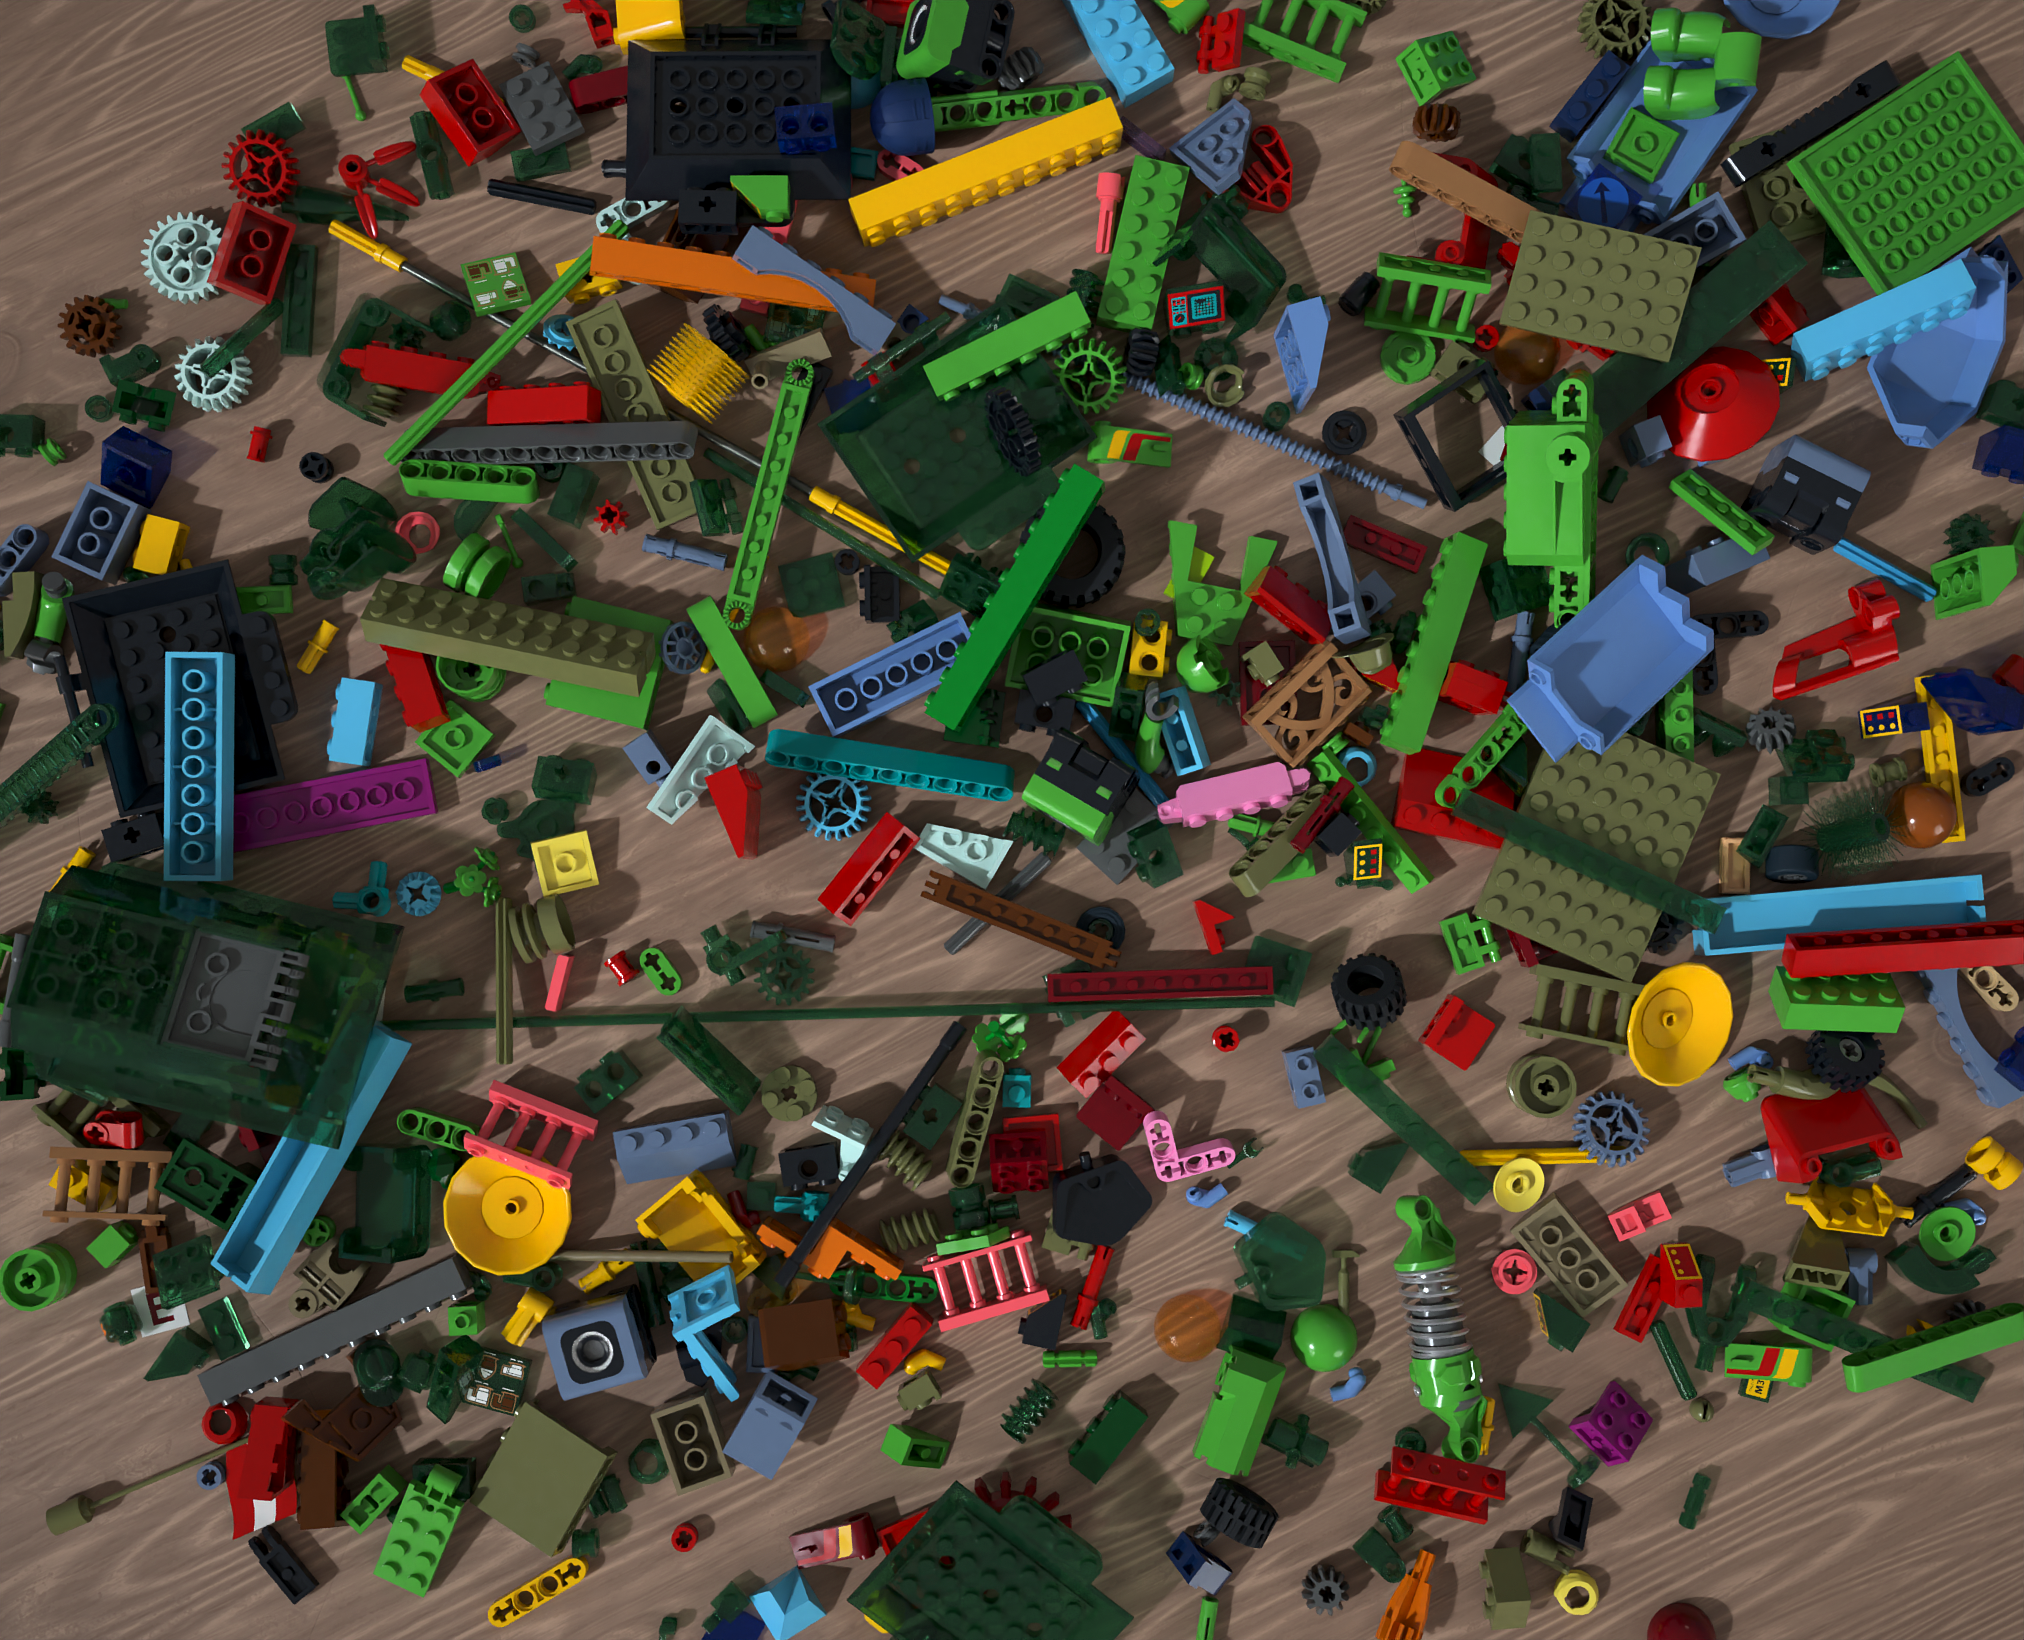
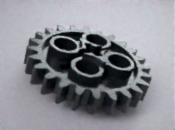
M999 386L988 391L984 399L986 403L984 408L988 413L986 418L990 424L989 428L994 433L993 439L997 440L998 449L1001 450L1004 459L1008 460L1009 466L1014 467L1015 472H1019L1020 476L1027 477L1040 470L1039 466L1042 465L1040 461L1042 455L1038 451L1041 447L1036 439L1038 436L1032 430L1033 424L1029 423L1028 413H1025L1022 403L1019 404L1016 395L1012 396L1010 389L1006 390L1005 386ZM1017 428L1018 432L1009 435L1008 431Z

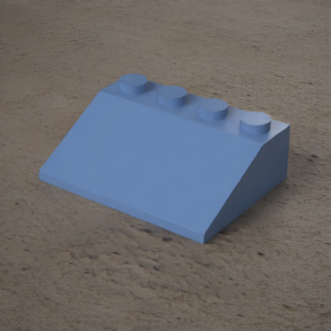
M1321 296L1287 305L1273 335L1296 414L1303 411L1317 387L1328 321L1331 320L1328 305L1322 303Z

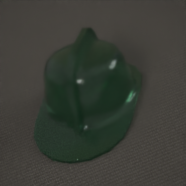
M372 1339L361 1344L354 1353L353 1367L365 1400L371 1405L378 1407L389 1406L398 1400L403 1393L405 1385L400 1358L392 1345L385 1340Z

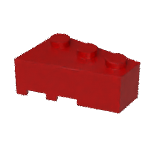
M266 1396L253 1406L250 1416L251 1427L237 1498L272 1501L293 1484L297 1428L284 1422L281 1417L299 1399Z

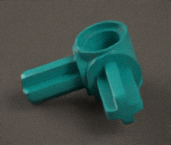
M382 861L371 862L368 886L360 889L359 893L336 892L332 898L333 907L336 909H355L359 914H371L376 917L387 914L391 908L389 889L385 888L387 863ZM379 896V904L375 908H371V900Z
M809 1190L804 1191L802 1197L777 1195L774 1200V1211L800 1214V1218L803 1221L814 1222L828 1203L829 1192Z

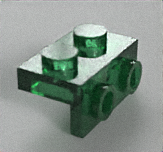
M1009 273L1000 294H997L995 306L999 307V312L1008 317L1016 315L1022 318L1060 299V296Z

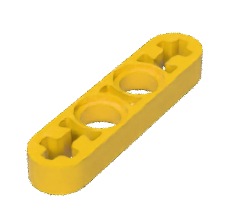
M572 1554L493 1602L488 1610L490 1623L496 1627L507 1626L579 1583L588 1571L589 1564L587 1559L580 1554ZM571 1563L574 1566L578 1564L581 1566L578 1574L575 1571L571 1572L564 1579L563 1573L568 1571ZM545 1577H554L558 1582V1587L555 1590L546 1589L543 1584ZM522 1591L531 1592L534 1598L533 1603L529 1605L523 1604L519 1600V1593ZM513 1603L514 1607L507 1612L505 1617L503 1615L497 1616L496 1612L499 1608L503 1610Z

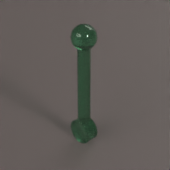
M1339 876L1335 880V884L1338 887L1356 885L1382 887L1385 890H1391L1394 886L1390 879H1385L1381 882L1349 880Z

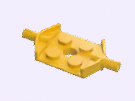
M1817 1177L1812 1181L1807 1193L1787 1192L1785 1196L1786 1204L1802 1205L1803 1210L1809 1213L1821 1229L1884 1236L1891 1222L1896 1217L1911 1220L1914 1216L1912 1207H1902L1893 1204L1890 1197L1877 1183H1874L1869 1190L1817 1183L1819 1178ZM1842 1209L1849 1211L1852 1215H1847Z

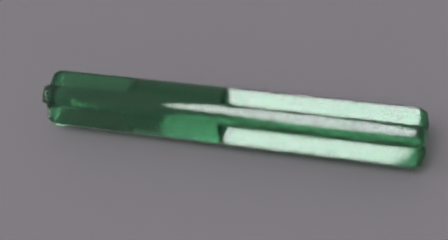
M277 297L272 298L271 304H266L201 363L200 370L209 378L214 377L285 311V304Z

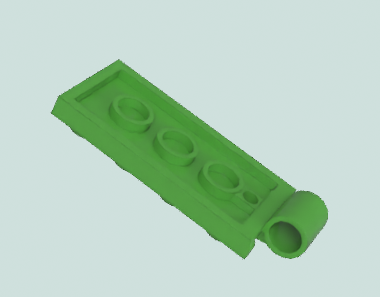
M435 1464L425 1484L416 1479L411 1480L373 1572L374 1575L423 1598L425 1597L465 1504L452 1497L459 1486L462 1475L439 1464Z

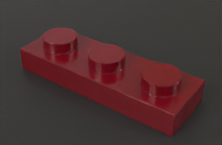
M1353 515L1349 516L1343 530L1347 546L1413 574L1418 572L1428 548Z

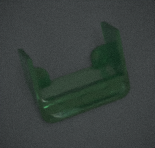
M1213 198L1205 203L1170 237L1152 262L1157 267L1172 255L1180 261H1186L1194 254L1230 292L1225 305L1228 314L1236 322L1225 339L1228 343L1259 323L1286 282L1287 277L1282 264L1229 207L1217 198Z
M363 293L357 297L317 376V386L331 402L365 421L385 427L386 421L348 400L352 390L350 381L357 368L341 363L339 356L342 350H347V348L363 350V346L369 345L376 329L386 324L391 313L431 333L434 332L435 328L372 293Z

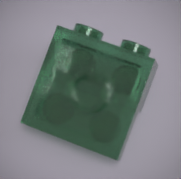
M1835 729L1807 730L1805 739L1793 738L1792 745H1784L1783 752L1777 748L1775 749L1790 783L1847 782L1850 770H1853L1855 766L1854 755L1846 752L1845 737L1838 736Z

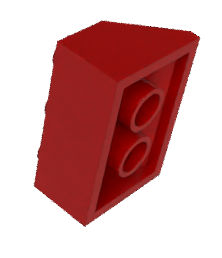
M474 59L428 79L420 93V97L468 167L490 157L522 131Z
M1759 253L1743 263L1723 280L1773 346L1810 320L1806 315L1805 307L1795 301L1789 293L1788 285L1778 279L1773 272L1771 263L1766 258H1762Z
M1276 565L1274 567H1264L1244 594L1308 645L1323 644L1332 627L1328 614V605L1321 600L1314 601L1308 596L1309 590L1299 583L1294 585L1287 579L1288 574Z

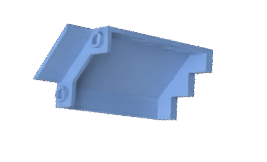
M1650 38L1566 159L1573 168L1572 172L1577 177L1559 203L1580 217L1578 199L1583 188L1595 179L1612 178L1620 182L1626 189L1629 205L1624 218L1611 228L1634 232L1641 221L1646 224L1655 223L1659 225L1666 222L1758 91L1756 86L1726 87L1716 90L1715 101L1720 105V108L1709 117L1694 120H1657L1680 134L1652 184H1649L1602 158L1631 107L1653 118L1644 105L1643 90L1647 68L1658 65H1668L1674 69L1713 68L1714 59L1702 58L1700 61L1661 62L1652 50ZM1601 182L1594 194L1600 192L1602 223H1607L1604 191L1610 190Z
M1641 555L1527 660L1529 680L1506 701L1555 763L1578 742L1584 748L1592 749L1602 755L1714 649V630L1690 618L1689 598L1666 586L1665 566Z

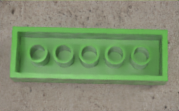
M1135 155L1097 315V326L1130 333L1135 328L1152 330L1190 167Z

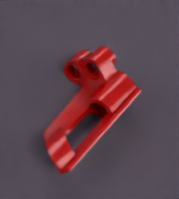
M1874 579L1848 589L1849 601L1856 617L1784 647L1783 656L1778 662L1773 680L1774 698L1784 700L1899 661L1897 638L1892 620L1900 617V609L1893 595L1886 596L1885 588L1879 579ZM1836 649H1842L1849 655L1850 661L1848 666L1797 683V673L1801 661Z

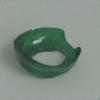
M1648 532L1634 537L1627 546L1625 558L1628 567L1635 561L1634 554L1640 546L1650 547L1654 551L1658 563L1665 565L1669 562V546L1665 539L1655 533Z
M649 1438L642 1440L628 1458L629 1472L641 1484L660 1482L669 1472L658 1439ZM643 1450L656 1457L658 1466L653 1474L647 1475L639 1471L635 1457L640 1451Z

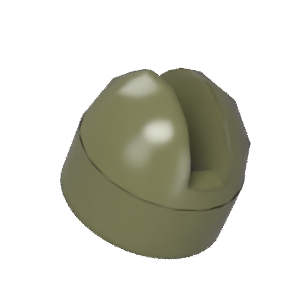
M1696 1398L1690 1403L1689 1412L1697 1421L1708 1422L1714 1416V1407L1708 1400ZM1703 1404L1706 1405V1413H1705V1416H1704V1417H1703V1412H1704Z

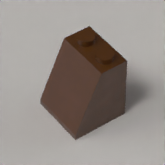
M831 1298L758 1310L765 1368L788 1372L850 1358L851 1339L849 1334L846 1333L845 1321H847V1311L842 1301Z

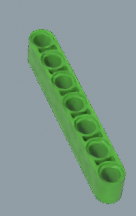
M2005 1303L1847 1355L1842 1359L1846 1387L1851 1392H1867L2024 1340V1305L2020 1303Z

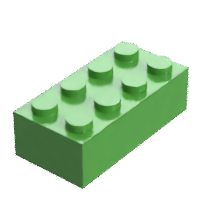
M1776 966L1768 990L1782 1029L1897 1033L1906 1008L1890 973L1791 978L1784 966Z

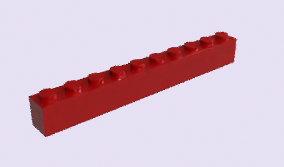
M2024 919L1791 933L1786 935L1781 961L1791 978L2024 964Z

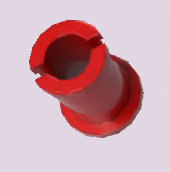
M254 426L253 431H250L252 439L246 459L265 463L269 439H272L273 436H270L271 430Z

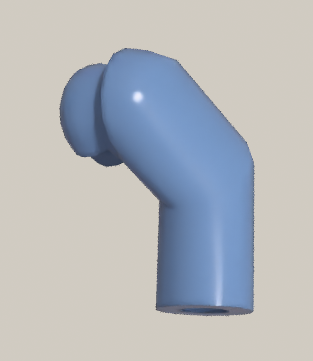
M1748 1046L1728 1058L1734 1070H1738L1748 1063L1770 1069L1774 1063L1769 1052L1754 1046Z
M1221 1183L1209 1191L1196 1186H1192L1186 1191L1187 1201L1192 1205L1202 1208H1210L1228 1195V1192Z
M1969 1198L1941 1204V1207L1953 1206L1962 1209L1970 1215L1976 1226L1986 1222L1987 1217L1984 1214V1210Z
M1354 1367L1349 1370L1348 1375L1350 1379L1346 1384L1329 1388L1333 1402L1353 1398L1359 1394L1366 1384V1376L1363 1375L1361 1368Z

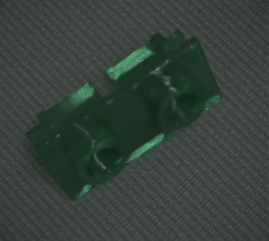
M1167 335L1159 343L1160 349L1154 367L1159 396H1162L1169 390L1174 395H1181L1186 388L1183 371H1179L1182 367L1180 348L1175 343H1171V337Z

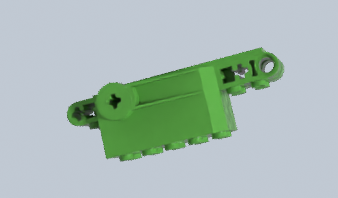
M1582 369L1570 372L1560 384L1556 397L1552 398V410L1519 411L1504 429V443L1507 444V455L1504 457V472H1507V483L1504 485V501H1507L1503 522L1504 529H1506L1503 554L1507 557L1508 565L1553 566V568H1550L1549 583L1554 585L1553 595H1550L1549 612H1554L1555 628H1558L1561 625V621L1565 618L1574 617L1569 613L1577 615L1595 598L1598 449L1602 443L1603 432L1599 424V415L1593 410V377L1589 372ZM1576 389L1580 390L1576 398L1571 400V398L1576 393ZM1572 577H1576L1573 584L1569 583Z

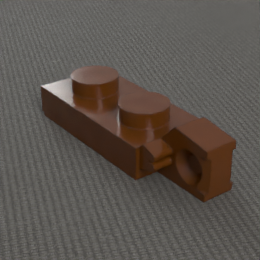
M161 1220L160 1226H145V1229L141 1230V1238H138L146 1294L172 1291L178 1288L171 1235L168 1226L163 1227L164 1224Z

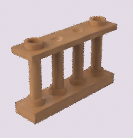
M50 1147L49 1158H57L56 1164H59L54 1210H44L42 1216L50 1217V1222L68 1223L69 1217L142 1220V1225L160 1226V1220L166 1221L168 1214H158L160 1191L155 1189L154 1186L162 1175L163 1168H166V1163H169L173 1157L174 1152ZM75 1159L87 1160V1165L90 1166L85 1211H67L71 1167L75 1165ZM106 1160L118 1161L117 1167H120L116 1212H97L102 1166L106 1165ZM136 1162H148V1168H151L146 1213H128L132 1168L136 1167Z

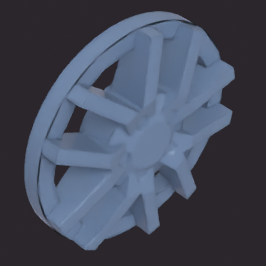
M676 622L669 625L661 641H659V644H661L659 657L662 656L664 663L671 672L690 674L702 665L706 654V644L694 624ZM684 627H687V628H690V629H689L687 632H685ZM695 633L696 636H697V638H695L694 640H691L690 638H691V637L693 636V634ZM698 643L700 644V652L695 649ZM667 645L671 646L670 652H667ZM692 655L698 658L696 662L691 658ZM687 663L691 666L689 669H686Z

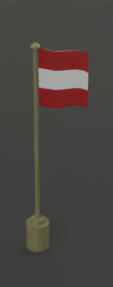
M246 1437L95 1502L84 1495L65 1501L46 1511V1522L52 1534L58 1536L91 1522L95 1513V1507L226 1452V1483L233 1512L234 1540L297 1512L298 1491L295 1472L293 1484L272 1501L237 1498L249 1438Z

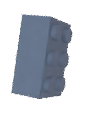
M87 481L52 554V558L99 580L116 585L140 536L141 524L152 510Z

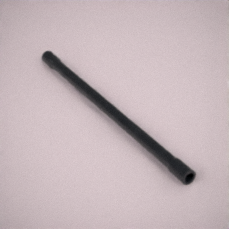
M953 1021L933 1054L795 1250L786 1258L772 1278L785 1289L801 1269V1265L945 1059L956 1048L968 1031L960 1023Z

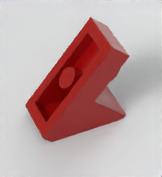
M1201 900L1192 901L1209 953L1214 955L1223 952L1221 945L1225 944L1224 936L1221 929H1215L1214 925L1235 917Z

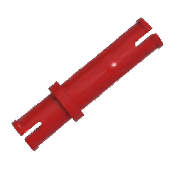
M1109 1246L1097 1247L1082 1293H1078L1076 1298L1079 1301L1070 1322L1072 1326L1077 1328L1080 1326L1081 1329L1087 1330L1094 1306L1097 1307L1099 1303L1097 1297L1115 1251L1114 1248Z

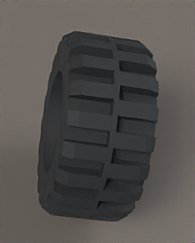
M1101 505L1095 506L1082 528L1083 531L1092 536L1097 545L1098 559L1094 568L1085 576L1076 579L1063 578L1055 573L1041 596L1045 599V602L1059 604L1063 608H1068V606L1084 607L1085 604H1093L1099 601L1103 595H1107L1118 581L1126 554L1123 542L1124 536L1122 530L1116 525V519L1113 515L1109 516L1105 512L1106 509ZM1043 506L1026 522V527L1020 536V543H1027L1030 538L1028 530L1036 517L1041 519L1045 513Z

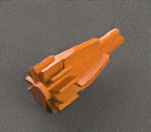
M1420 1549L1412 1574H1405L1388 1603L1385 1615L1382 1616L1375 1636L1377 1639H1422L1432 1585L1428 1584L1427 1581L1436 1558L1435 1554Z

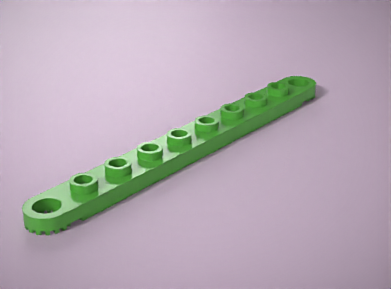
M797 359L789 363L781 386L723 610L724 622L733 630L745 629L752 620L814 381V369L805 359ZM797 367H804L808 370L805 380L798 381L792 377V373ZM740 608L744 610L745 617L742 622L733 623L730 621L729 616L733 609Z

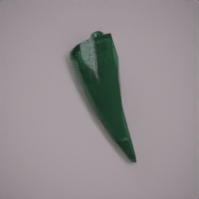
M299 185L295 193L294 202H282L281 204L282 213L295 214L299 223L329 225L334 219L340 222L362 221L354 200L355 196L342 192ZM372 201L377 221H409L408 215Z

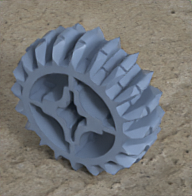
M1613 1091L1607 1092L1606 1097L1602 1092H1598L1595 1098L1589 1096L1586 1098V1104L1581 1103L1578 1106L1581 1113H1575L1573 1118L1579 1123L1573 1124L1572 1130L1578 1131L1580 1134L1574 1136L1573 1140L1582 1141L1583 1144L1578 1149L1581 1152L1585 1149L1589 1151L1586 1157L1588 1160L1597 1156V1165L1601 1166L1606 1160L1609 1168H1613L1616 1162L1620 1167H1623L1627 1161L1632 1163L1636 1160V1155L1644 1153L1642 1146H1646L1649 1140L1643 1135L1649 1134L1651 1129L1643 1127V1124L1649 1121V1118H1640L1639 1116L1643 1108L1638 1107L1634 1109L1632 1107L1635 1104V1099L1625 1102L1624 1093H1620L1615 1098ZM1601 1108L1612 1109L1607 1118L1592 1117L1595 1110ZM1622 1116H1624L1627 1119L1630 1128L1625 1126L1622 1120ZM1610 1123L1612 1125V1130L1615 1132L1611 1136L1610 1128L1607 1127V1125H1609ZM1591 1130L1599 1135V1143L1593 1137ZM1615 1140L1621 1142L1623 1140L1629 1141L1628 1146L1624 1150H1609Z

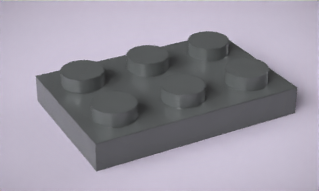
M549 61L499 84L535 156L585 133Z
M1135 789L1101 845L1097 846L1084 838L1076 848L1118 885L1174 823L1161 824L1157 808Z

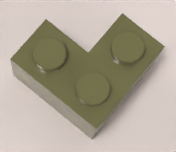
M1519 1547L1485 1549L1483 1561H1479L1481 1579H1486L1488 1587L1485 1588L1486 1601L1482 1602L1484 1618L1489 1619L1491 1630L1525 1628L1531 1605V1596Z

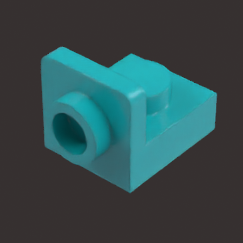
M1009 1068V1073H1003L1002 1107L1030 1108L1031 1073H1026V1068Z

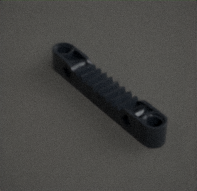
M1885 60L1857 77L1838 96L1835 95L1828 102H1823L1818 108L1815 107L1809 114L1806 113L1800 119H1796L1790 126L1786 125L1781 131L1778 130L1773 135L1760 137L1731 155L1720 165L1733 186L1737 188L1897 89L1902 82L1889 62Z

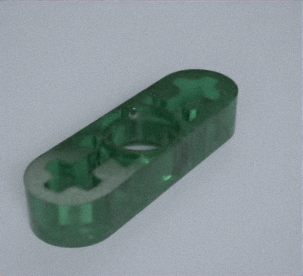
M521 507L510 517L567 572H570L579 563Z

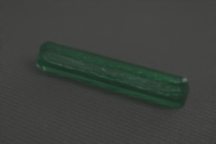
M1661 1319L1652 1322L1649 1328L1681 1398L1688 1401L1697 1397V1391L1665 1322Z

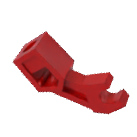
M571 0L569 3L563 4L566 13H583L585 15L597 49L615 44L614 27L608 10L602 8L594 0ZM595 20H602L606 24L596 27L594 22Z

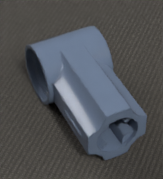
M1769 1144L1758 1146L1752 1149L1750 1154L1722 1164L1723 1173L1731 1187H1736L1758 1178L1768 1179L1776 1177Z
M1844 1248L1850 1269V1274L1845 1281V1293L1856 1301V1305L1873 1304V1273H1876L1878 1268V1257L1875 1249Z

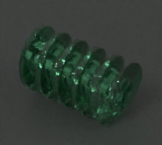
M1073 269L1072 275L1074 277L1070 278L1069 285L1071 288L1067 289L1066 295L1076 291L1088 317L1096 318L1097 314L1090 309L1099 307L1100 303L1093 300V297H1102V292L1095 288L1096 286H1104L1105 282L1092 272ZM1091 323V327L1088 329H1094V324Z
M1022 807L1018 812H1013L1002 836L1006 838L1013 832L1012 841L1016 842L1023 837L1022 846L1026 847L1032 841L1033 851L1036 852L1043 846V856H1047L1053 851L1054 859L1064 838L1066 827L1062 826L1056 832V822L1052 821L1046 827L1045 817H1041L1035 822V813L1031 812L1025 817V808Z
M1034 1378L1031 1379L1035 1387L1033 1390L1027 1387L1023 1388L1027 1398L1016 1397L1020 1406L1009 1405L1013 1414L1011 1416L1006 1413L1001 1414L1005 1423L1000 1424V1426L1008 1435L1021 1444H1024L1027 1440L1024 1434L1032 1435L1034 1433L1032 1425L1036 1427L1041 1425L1039 1417L1047 1418L1049 1413L1046 1408L1054 1409L1056 1407L1053 1399L1059 1401L1058 1397L1045 1384Z

